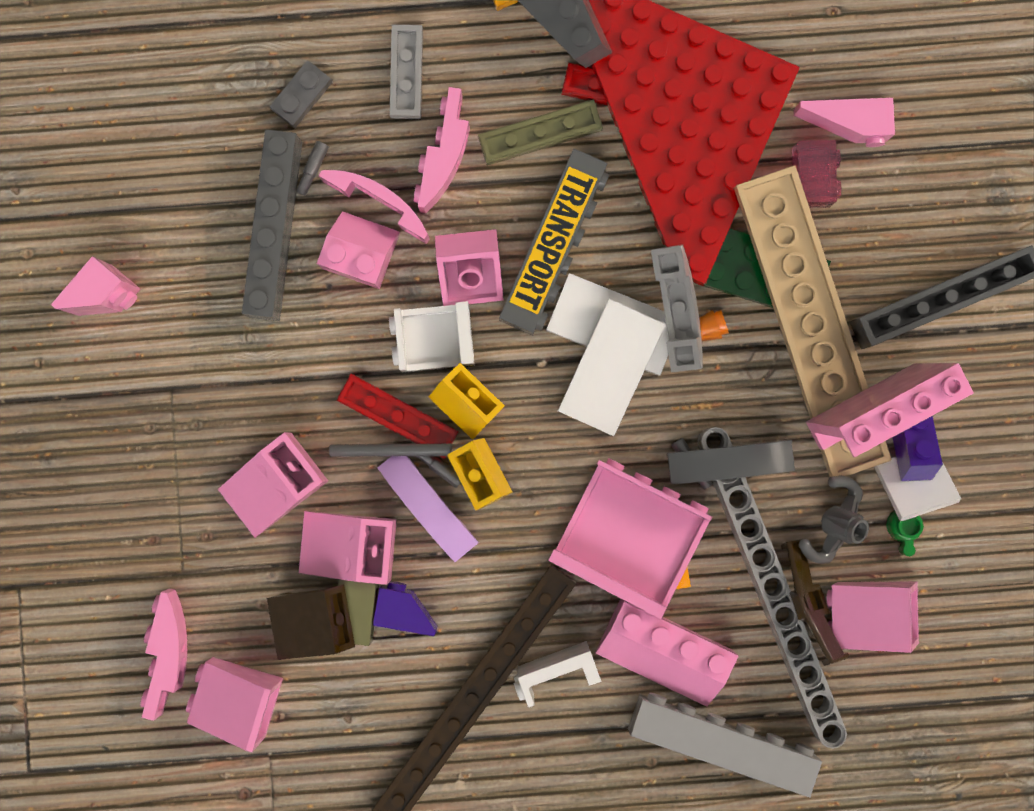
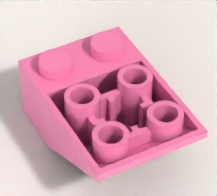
M284 432L258 452L218 488V491L256 538L326 484L328 479L294 435Z
M304 511L299 573L387 585L391 581L397 519Z

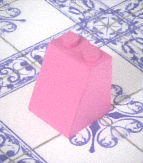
M837 582L832 585V590L827 591V606L832 609V621H828V624L841 649L912 653L919 644L918 582Z
M212 657L198 668L195 682L199 684L196 694H192L187 703L186 712L190 713L187 723L245 751L253 752L266 737L283 678Z

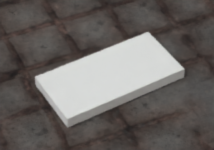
M569 273L546 331L587 347L610 298L666 324L645 368V371L660 376L668 357L666 342L669 340L665 311Z
M609 298L558 411L614 436L666 324Z

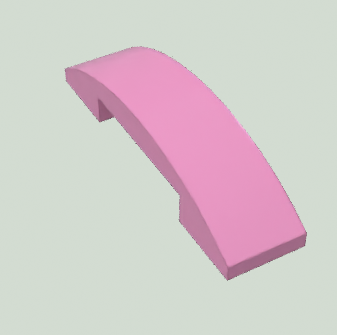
M322 170L319 177L325 184L347 197L351 196L355 188L359 189L402 215L398 222L402 230L425 244L430 240L422 222L414 211L399 196L385 186L350 172L337 170Z

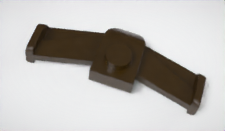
M801 539L789 541L782 544L781 549H787L794 582V590L789 594L798 620L806 621L826 657V660L821 661L823 666L848 659L849 654L843 653L824 616L829 614L830 611L820 583L814 585L812 583L808 559L803 555L799 547Z

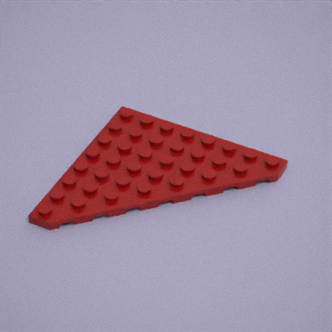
M589 0L613 52L592 64L591 67L595 72L600 88L603 90L614 124L618 127L624 149L631 166L634 167L646 204L650 207L663 245L665 247L683 245L693 282L704 286L740 206L734 187L751 181L800 67L650 0Z

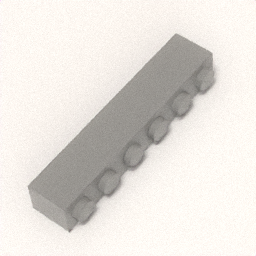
M649 693L648 697L639 694L628 727L630 736L806 797H811L822 761L814 754L815 750L801 743H796L795 747L784 743L785 739L771 733H767L766 737L755 734L754 728L742 723H737L736 727L726 724L725 718L713 713H708L707 717L697 714L694 707L684 703H678V706L668 704L665 697L655 693Z

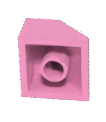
M342 211L326 236L317 264L329 272L380 289L400 232Z
M496 229L435 236L436 261L443 306L456 305V302L466 301L469 304L504 301Z
M92 256L51 305L55 309L78 316L122 312L123 309L126 310L137 300L136 294L140 291V288L113 265Z

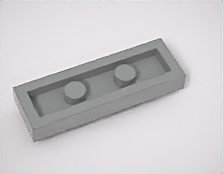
M392 25L390 117L394 119H421L422 25Z

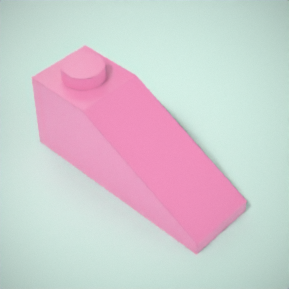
M893 98L800 101L794 109V116L854 143H866V147L883 146L885 142L895 135Z

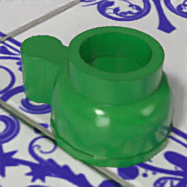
M894 510L887 518V531L892 538L900 541L898 548L900 554L909 557L913 556L916 552L914 540L923 531V520L919 515L900 522Z

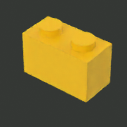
M461 363L428 396L472 440L505 406Z
M485 438L473 440L447 455L475 510L484 508L513 493Z

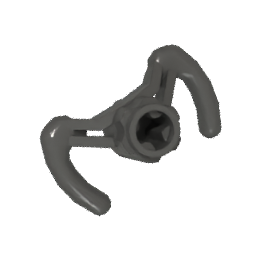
M839 475L828 479L830 487H844L848 489V493L841 507L833 506L822 516V529L827 534L821 551H816L808 539H801L799 541V547L803 555L812 562L828 564L834 559L836 552L844 542L850 545L852 543L859 544L868 535V522L863 519L862 515L857 514L863 490L851 477Z

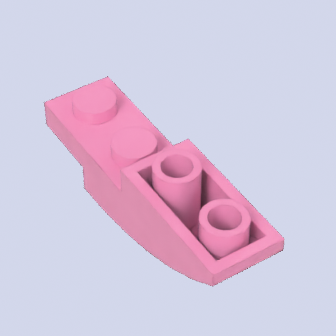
M449 87L448 96H442L440 115H444L443 127H437L435 145H440V148L427 146L426 155L421 154L418 171L423 173L421 185L416 184L414 192V203H418L420 213H427L447 190L465 152L470 126L469 121L459 120L463 98L462 91L459 88Z
M167 589L156 596L152 606V613H155L153 624L149 625L144 637V643L147 644L145 653L157 656V658H154L151 662L148 676L152 677L149 689L147 688L144 691L140 705L144 707L142 718L153 721L163 714L168 692L174 693L182 688L186 671V624L179 597L174 589Z

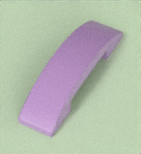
M391 456L377 467L411 513L454 562L479 543L423 477L420 470L408 456Z

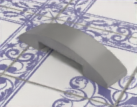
M683 245L652 249L651 255L655 279L660 282L669 340L666 344L671 372L702 369L703 354L698 306Z

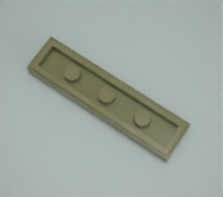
M593 99L478 134V139L486 165L488 166L603 130V126Z

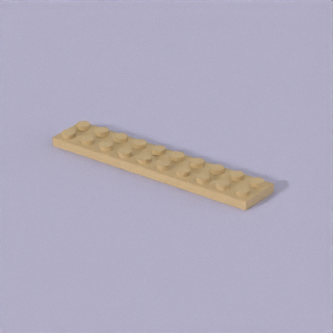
M792 166L736 185L734 190L810 419L868 389L796 166ZM844 439L821 450L829 477L849 476L892 460L886 441L857 457L852 456Z

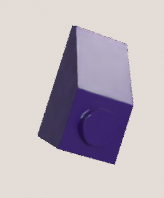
M390 581L388 586L382 585L379 588L373 626L435 636L437 624L415 592L406 589L407 584Z

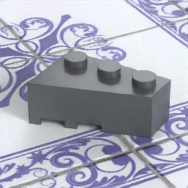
M518 0L553 38L585 68L613 53L589 0Z

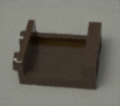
M344 585L299 593L286 592L267 598L277 660L334 655L355 647Z

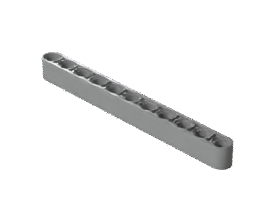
M718 427L704 429L699 434L697 440L699 450L710 449L706 444V438L713 432L720 437L721 442L718 448L733 446L727 432ZM745 477L713 480V485L811 731L827 748H839L846 741V728L803 621L798 620L789 594L791 590ZM735 490H739L743 495V502L738 507H733L729 501L731 493ZM751 519L755 526L752 534L744 536L741 532V525L745 520ZM763 548L766 552V558L763 563L756 565L753 562V553L757 549ZM774 577L777 580V588L772 593H766L764 584L766 580ZM781 607H787L789 610L788 618L785 621L778 622L776 620V612ZM799 636L800 646L796 650H788L787 645L790 638ZM804 666H811L812 673L810 677L803 680L800 679V670ZM817 695H823L822 705L818 708H811L812 699ZM833 724L835 726L834 733L830 737H823L824 728Z

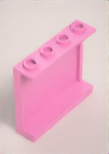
M914 363L806 421V424L819 449L824 450L844 439L852 456L857 457L974 394L959 363Z
M608 458L606 463L599 460L594 475L557 548L553 550L548 561L662 619L712 519L711 516L707 515L709 508L693 500L688 505L678 500L681 494L665 486L660 491L650 486L653 480L637 472L634 477L622 472L625 466Z

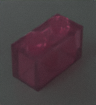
M802 140L792 147V166H796L809 208H830L841 196V181L837 180V168L840 167L841 153L840 150H836V140Z

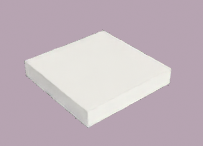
M896 457L891 458L892 460L874 467L900 522L959 503L961 500L944 464L932 480L901 481Z

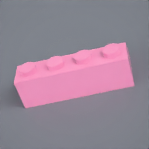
M621 598L595 652L706 707L725 686L738 658V655L732 649L665 617L659 619Z

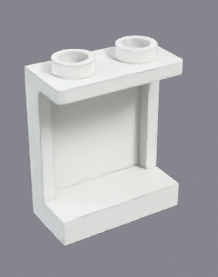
M468 301L456 302V305L407 310L397 308L394 309V316L389 317L391 335H396L397 347H392L394 366L399 365L401 372L456 367L459 363L463 366L475 365Z
M587 641L518 666V676L514 677V686L519 700H526L528 708L534 706L532 686L583 668L589 686L601 682Z

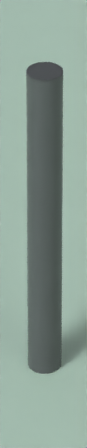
M451 443L331 444L329 446L330 457L447 456L452 452Z

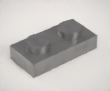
M307 60L270 105V109L293 128H296L333 81Z

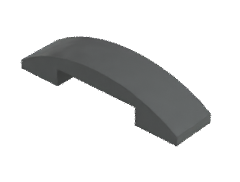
M792 440L667 453L671 484L795 471Z

